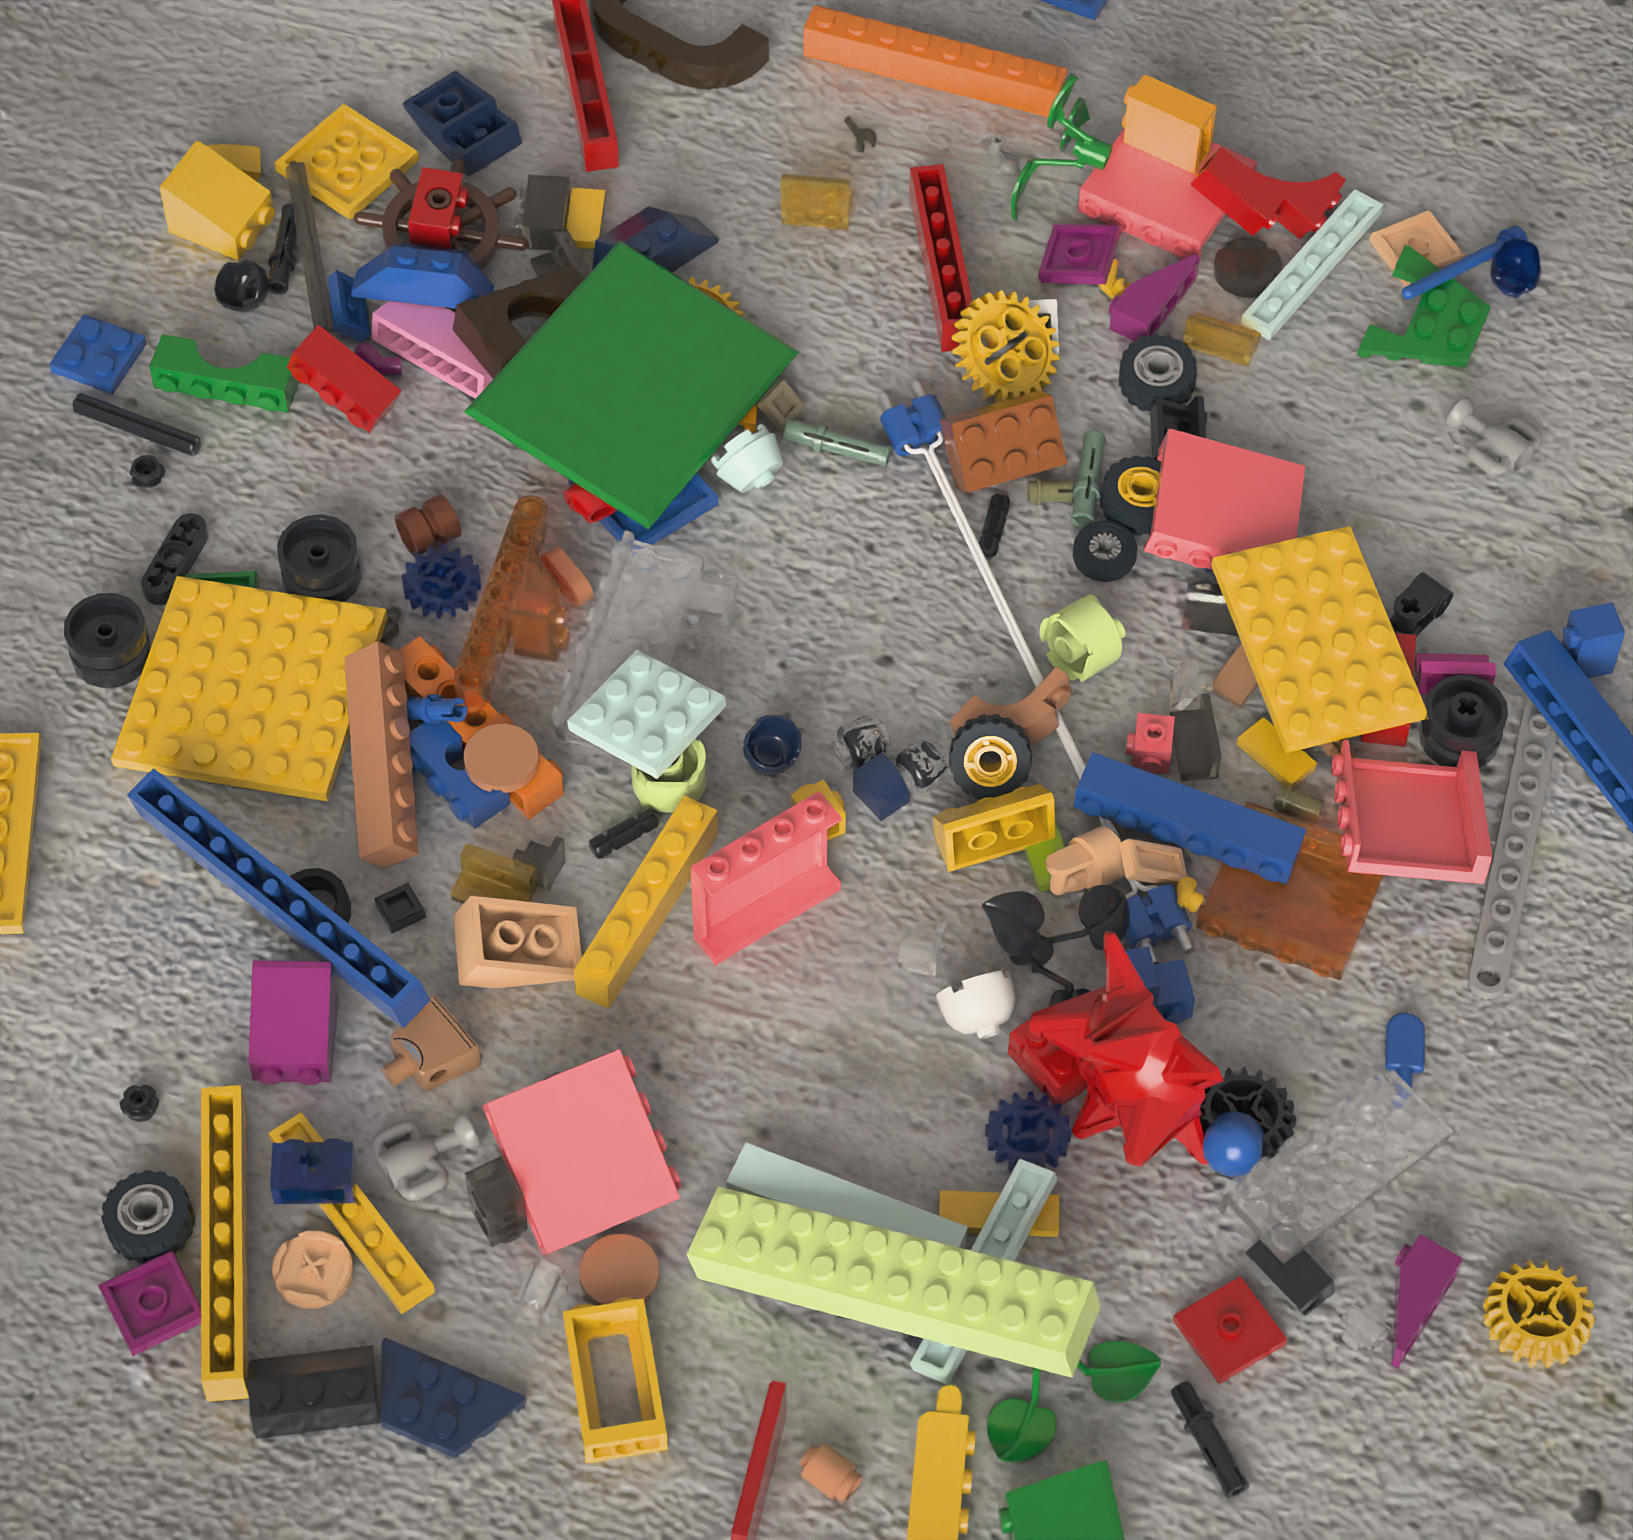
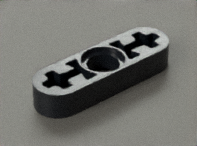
M194 513L184 514L175 521L141 580L144 597L148 602L155 605L166 604L176 577H185V574L189 573L208 540L206 522L200 515ZM185 532H190L188 537L186 538ZM174 553L185 556L184 560L178 564L173 565L165 562L166 558ZM163 579H164V582H165V587H164V586H159V585L161 584V582L163 581Z

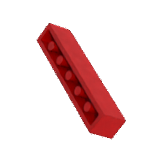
M944 164L910 167L909 196L941 352H949L960 346V343L951 339L952 335L960 332L954 324L963 318L960 312L970 307L969 303L973 300Z

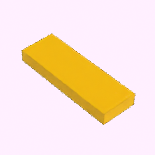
M940 1190L939 1216L967 1226V1234H979L1001 1193ZM1049 1195L1028 1236H1059L1060 1195Z

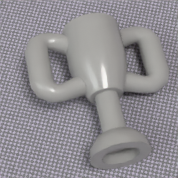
M1468 397L1461 399L1454 406L1446 420V425L1450 428L1455 429L1466 426L1481 437L1480 440L1472 442L1468 446L1467 456L1470 461L1492 475H1500L1507 470L1513 474L1519 472L1529 461L1534 450L1541 446L1543 439L1537 429L1516 416L1505 418L1500 425L1486 424L1474 415V406ZM1482 450H1486V452H1487L1491 457H1489L1487 454H1485Z
M462 1112L457 1115L452 1131L432 1141L423 1139L421 1129L416 1123L409 1120L400 1121L378 1132L372 1139V1150L377 1155L382 1172L392 1189H399L400 1194L404 1198L416 1201L442 1189L448 1183L449 1173L445 1166L438 1161L439 1154L459 1144L464 1148L474 1150L480 1147V1142L470 1120ZM408 1135L411 1136L409 1141L402 1142L390 1149L386 1148V1146ZM428 1170L435 1174L410 1186V1182L420 1178Z

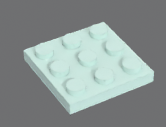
M636 650L567 722L569 731L658 779L726 707V699L724 695Z

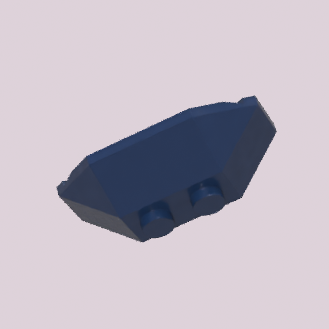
M648 206L595 240L592 270L620 240L667 270L674 272L719 243V239L697 218Z

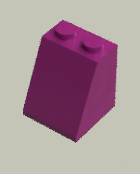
M253 960L248 1056L253 1081H260L270 1085L280 1082H299L304 1085H316L320 1082L331 1083L339 1006L332 962Z

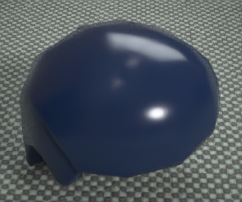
M765 715L760 717L757 723L747 732L743 741L744 758L753 769L766 775L784 773L791 768L802 748L800 730L793 721L782 715Z

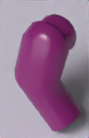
M365 342L355 348L354 353L381 375L402 374L401 357L383 358L371 344Z

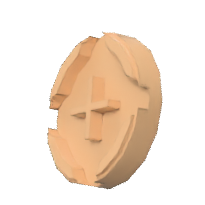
M307 1230L299 1233L298 1237L290 1241L288 1239L280 1245L273 1258L272 1276L278 1293L288 1303L303 1309H319L333 1304L346 1293L352 1282L354 1266L350 1252L337 1236L325 1231Z

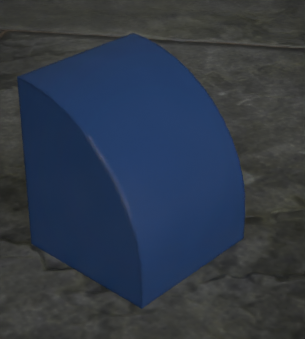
M883 752L853 771V793L880 821H883L910 802L909 792L902 776Z

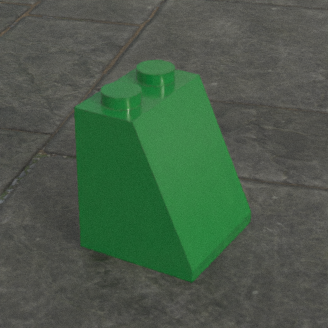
M1107 1460L1005 1492L1004 1508L998 1509L1001 1533H1009L1010 1540H1125Z

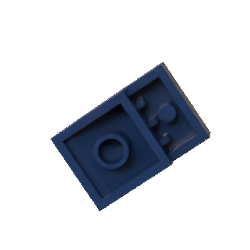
M456 70L403 102L407 113L437 149L451 162L455 159H460L464 162L463 172L467 176H471L522 144L517 122L497 109L494 97Z

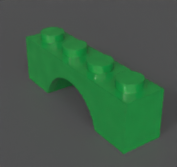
M165 334L161 335L149 365L153 386L156 389H161L165 392L194 395L201 399L210 398L226 401L234 405H248L262 408L266 411L288 413L300 383L293 377L291 371L286 368L290 357L262 353L256 360L245 366L230 369L219 368L202 359L198 353L196 340Z

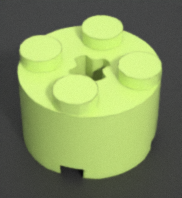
M1089 594L1075 600L1045 618L1040 625L1041 643L1047 640L1051 650L1046 653L1048 660L1054 668L1058 667L1068 674L1070 681L1081 679L1080 682H1083L1118 661L1121 656V639L1125 637V629L1119 620L1111 618L1094 595Z
M695 739L658 779L631 765L632 787L636 797L639 799L640 805L643 808L670 813L675 811L683 796L699 802L707 784L706 752L700 740Z

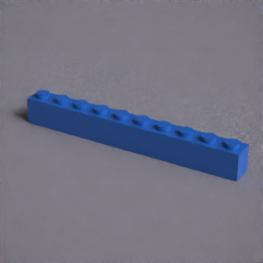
M153 768L127 794L136 811L144 820L320 962H332L333 972L403 1029L430 1001L420 980Z

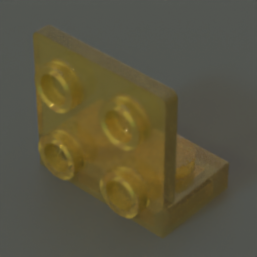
M782 174L781 224L849 230L853 203V190H850L849 180Z

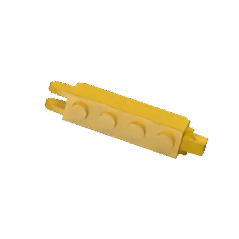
M946 1384L945 1387L942 1386L937 1395L936 1412L927 1411L918 1419L907 1540H958V1533L967 1534L969 1509L961 1508L962 1494L970 1495L972 1470L964 1469L965 1455L974 1456L976 1431L968 1430L969 1415H961L962 1392L959 1391L960 1388H956V1385L952 1386L950 1384L948 1386Z

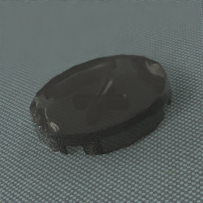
M1238 238L1227 242L1225 247L1216 252L1213 274L1216 282L1223 290L1239 297H1259L1281 272L1282 261L1279 253L1274 248L1272 251L1267 247L1266 242L1254 238Z

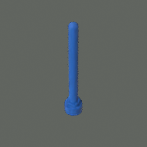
M1512 225L1500 231L1495 242L1404 287L1401 292L1402 297L1406 300H1411L1500 254L1512 256L1525 250L1528 244L1526 233L1517 225Z

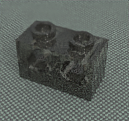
M502 1156L465 1173L470 1209L491 1247L500 1243L513 1242L524 1231L528 1230L523 1193Z

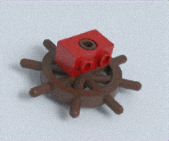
M455 159L451 163L450 171L422 167L419 182L411 184L401 170L393 169L389 176L400 192L390 201L384 215L362 211L356 212L354 215V222L356 224L382 229L385 250L396 242L401 243L397 231L409 233V241L406 244L459 250L465 249L458 241L478 244L468 255L481 270L493 259L498 247L525 251L529 246L528 240L524 237L500 234L499 217L496 209L514 200L517 195L516 190L512 187H507L488 197L477 187L464 182L463 171L465 164L460 159ZM467 207H469L467 210L460 213L461 208L466 209ZM409 211H411L409 219L404 218V216ZM481 218L485 231L462 227Z

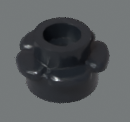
M140 456L132 463L130 469L131 481L140 488L155 487L161 483V477L165 476V468L154 456Z
M133 1085L128 1087L123 1092L124 1098L120 1100L122 1113L136 1122H143L152 1118L159 1106V1099L155 1097V1089L149 1085ZM142 1099L143 1102L137 1104L136 1100Z

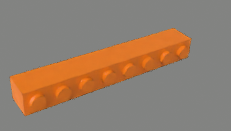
M817 5L813 6L804 26V56L1048 117L1051 105L1068 74V68Z

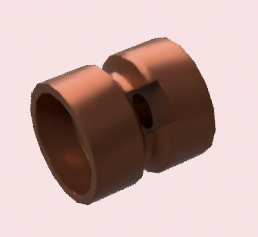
M442 494L423 501L422 509L420 510L416 507H411L394 517L397 531L405 547L413 557H418L434 549L436 541L440 544H445L461 536V526L456 513Z

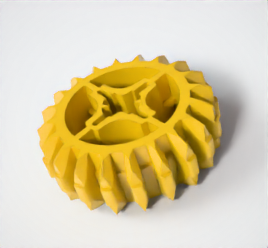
M1529 1259L1525 1262L1523 1269L1514 1263L1510 1266L1508 1273L1501 1271L1497 1275L1496 1283L1490 1284L1487 1291L1488 1297L1485 1298L1483 1303V1309L1487 1312L1483 1320L1484 1326L1492 1327L1489 1332L1490 1340L1502 1339L1499 1345L1500 1353L1511 1349L1514 1351V1362L1520 1360L1521 1356L1527 1357L1530 1368L1535 1366L1537 1359H1541L1546 1368L1552 1366L1554 1358L1561 1364H1564V1362L1568 1361L1570 1354L1576 1356L1580 1353L1582 1344L1587 1343L1590 1338V1329H1592L1595 1319L1591 1315L1594 1308L1593 1301L1586 1300L1588 1295L1587 1287H1575L1578 1282L1577 1274L1566 1278L1563 1276V1265L1558 1267L1556 1271L1549 1269L1547 1259L1542 1262L1540 1268H1536L1532 1260ZM1508 1300L1515 1305L1514 1310L1520 1316L1518 1324L1513 1321L1509 1314ZM1559 1303L1564 1306L1568 1313L1570 1326L1562 1321L1564 1317L1557 1310Z

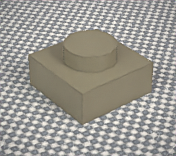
M784 379L775 382L756 403L777 431L784 429L789 418L794 419L805 407Z

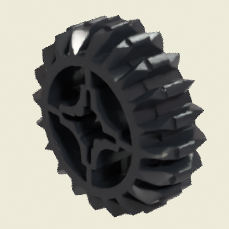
M1244 1066L1240 1074L1235 1075L1229 1067L1225 1071L1223 1082L1204 1089L1205 1099L1200 1105V1111L1203 1115L1199 1117L1203 1135H1205L1209 1124L1214 1121L1211 1115L1212 1110L1219 1115L1233 1111L1250 1115L1263 1130V1154L1261 1159L1270 1165L1275 1159V1154L1282 1156L1286 1151L1287 1144L1293 1139V1128L1296 1125V1117L1293 1114V1101L1287 1100L1288 1092L1286 1088L1276 1089L1277 1081L1275 1077L1264 1081L1261 1069L1255 1073V1076L1248 1075V1070ZM1261 1107L1265 1108L1271 1116L1273 1127L1265 1123L1266 1118L1260 1114ZM1261 1159L1259 1164L1255 1166V1170L1260 1167Z

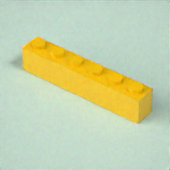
M683 796L573 970L575 994L610 1009L691 879V866L703 860L718 835V810Z

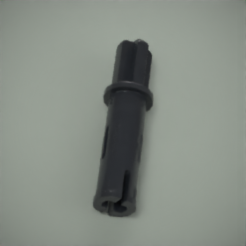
M1184 1381L1171 1389V1394L1186 1421L1184 1429L1194 1437L1206 1462L1221 1485L1225 1497H1235L1249 1488L1250 1484L1242 1474L1234 1456L1213 1422L1215 1415L1212 1411H1206L1189 1381Z

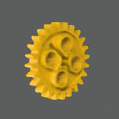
M1003 290L993 295L989 292L980 297V299L977 298L970 302V307L960 312L963 318L954 324L960 332L951 336V339L960 343V346L952 350L953 354L961 355L962 358L955 366L957 368L965 367L967 370L962 379L972 378L974 383L971 390L975 391L982 387L984 389L983 399L994 395L995 403L1036 391L1042 392V388L1051 384L1048 377L1057 373L1056 368L1051 364L1060 360V356L1052 353V349L1060 344L1057 341L1050 340V335L1055 333L1056 329H1046L1045 326L1050 317L1047 315L1039 318L1037 314L1040 306L1036 305L1030 309L1028 307L1029 297L1027 296L1017 302V294L1014 291L1005 296ZM1005 319L1010 323L1011 329L1007 327ZM1023 331L1027 333L1024 339L1007 349L1003 355L995 358L988 365L985 364V359L1004 347L1008 341L1016 338ZM981 337L985 340L987 348L982 344ZM1025 348L1029 351L1031 359L1026 355ZM1000 366L1005 369L1007 377L1002 374Z

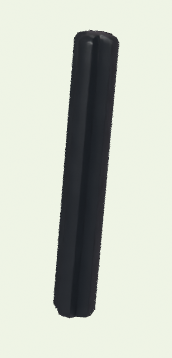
M83 393L77 394L73 400V411L77 414L190 456H195L201 448V438L197 435Z

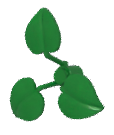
M1073 73L1068 75L1056 95L1049 111L1047 125L1048 128L1053 129L1056 121L1065 126L1060 143V151H1065L1073 137L1077 142L1072 154L1078 156L1077 160L1045 158L1028 160L1014 184L1011 195V215L1015 221H1018L1017 203L1032 173L1038 166H1076L1083 169L1086 163L1103 171L1112 153V144L1088 135L1079 129L1090 120L1083 98L1079 97L1070 112L1069 119L1067 120L1064 117L1063 108L1071 94L1074 82L1078 80Z
M1106 1341L1090 1350L1088 1355L1090 1367L1084 1365L1080 1360L1077 1365V1369L1084 1375L1092 1376L1091 1385L1096 1395L1106 1401L1118 1403L1132 1400L1144 1391L1161 1367V1359L1150 1350L1136 1344L1123 1341ZM1032 1367V1393L1029 1404L1020 1398H1010L998 1403L989 1414L987 1420L988 1438L998 1460L1002 1462L1017 1463L1032 1459L1045 1451L1055 1437L1057 1429L1055 1414L1047 1408L1037 1407L1042 1369Z

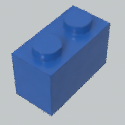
M1613 602L1570 611L1567 625L1563 628L1561 644L1588 679L1613 674L1625 634Z

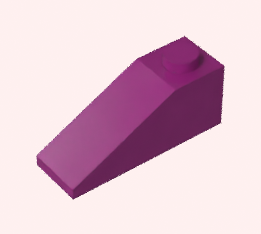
M1192 254L1129 284L1122 295H1116L1110 303L1108 313L1111 314L1110 330L1134 342L1138 341L1140 337H1149L1151 334H1156L1196 281L1200 257Z
M1421 1234L1413 1246L1407 1243L1404 1245L1395 1261V1265L1400 1268L1395 1282L1391 1365L1396 1368L1400 1367L1453 1284L1463 1260L1460 1256Z

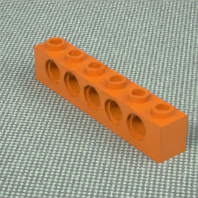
M418 636L399 650L403 653L405 664L404 677L407 697L426 698L428 694H438L443 698H461L465 701V703L459 705H467L465 719L461 722L447 721L461 736L463 755L468 740L478 730L492 724L507 723L514 725L508 715L505 713L499 714L492 707L490 699L483 691H476L469 684L467 677L458 667L452 668L445 661L444 655L436 645H429ZM539 749V763L535 777L526 786L509 792L510 802L529 820L564 795L562 782L564 775L561 768L552 759L547 761L540 754Z

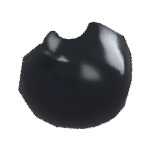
M242 259V262L238 263L227 262L216 276L214 286L216 300L223 307L233 311H252L258 308L266 299L269 281L265 269L253 261Z

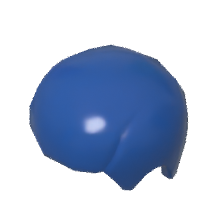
M1237 1111L1222 1113L1209 1124L1203 1139L1204 1158L1215 1172L1229 1177L1246 1176L1254 1170L1262 1157L1263 1130L1250 1115Z

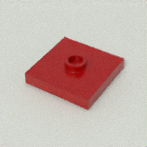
M1241 1276L1173 1316L1174 1324L1219 1385L1284 1347L1287 1343L1285 1335Z

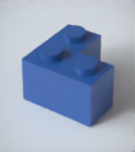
M1149 946L1125 950L1146 989L1154 995L1153 1005L1164 1020L1178 1024L1192 1018L1195 996L1184 959L1154 964Z

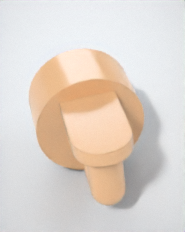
M1099 826L1071 839L1067 847L1050 854L1046 858V870L1051 874V892L1055 895H1062L1068 892L1080 891L1084 888L1089 889L1096 885H1109L1123 879L1125 871L1119 843L1123 842L1121 838L1108 827Z

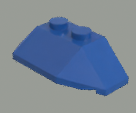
M396 242L356 271L351 297L456 309L457 304L492 293L495 286L465 250Z

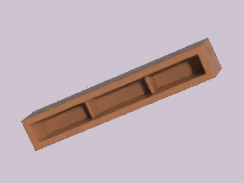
M377 641L345 656L344 659L359 859L386 869L418 855L419 851L403 653Z

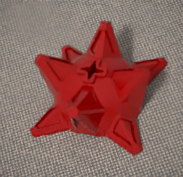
M1107 930L1104 933V952L1107 965L1106 986L1031 1014L1029 1032L1040 1039L1052 1042L1074 1056L1079 1064V1072L1088 1082L1087 1094L1071 1131L1075 1137L1084 1140L1121 1126L1125 1142L1123 1145L1125 1160L1134 1166L1142 1167L1173 1138L1178 1140L1198 1163L1202 1165L1209 1164L1203 1154L1204 1135L1199 1118L1203 1114L1200 1111V1105L1205 1099L1204 1089L1224 1081L1219 1068L1182 1036L1175 1023L1164 1020L1153 1005L1154 995L1146 989L1116 933Z

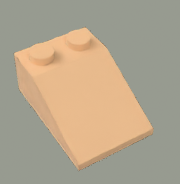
M470 896L453 915L459 985L497 989L574 980L573 970L582 958L577 907Z

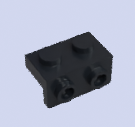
M1196 395L1188 406L1158 397L1150 404L1152 459L1157 460L1159 447L1169 428L1206 438L1205 425L1208 416L1204 409V397Z

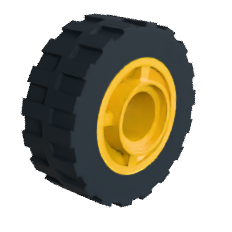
M1137 455L1131 458L1125 457L1120 459V462L1111 465L1110 470L1106 472L1100 495V508L1103 509V515L1106 519L1125 526L1135 535L1142 536V534H1151L1161 461L1152 459L1153 457H1139Z
M982 714L978 715V718L967 720L963 727L960 726L958 728L956 736L952 738L950 744L949 767L950 772L954 776L953 780L962 787L963 792L967 795L971 794L975 799L979 800L986 797L994 798L1020 788L1023 783H1026L1032 767V749L1028 736L1024 734V729L1019 724L1017 726L1013 723L1012 719L1000 717L999 714L989 716ZM986 751H995L1001 758L994 764H987L981 760L980 756Z

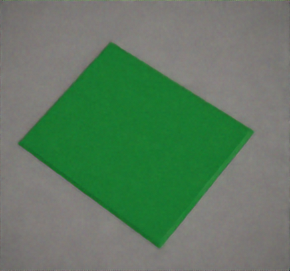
M620 240L466 408L464 413L649 530L794 360L799 351Z

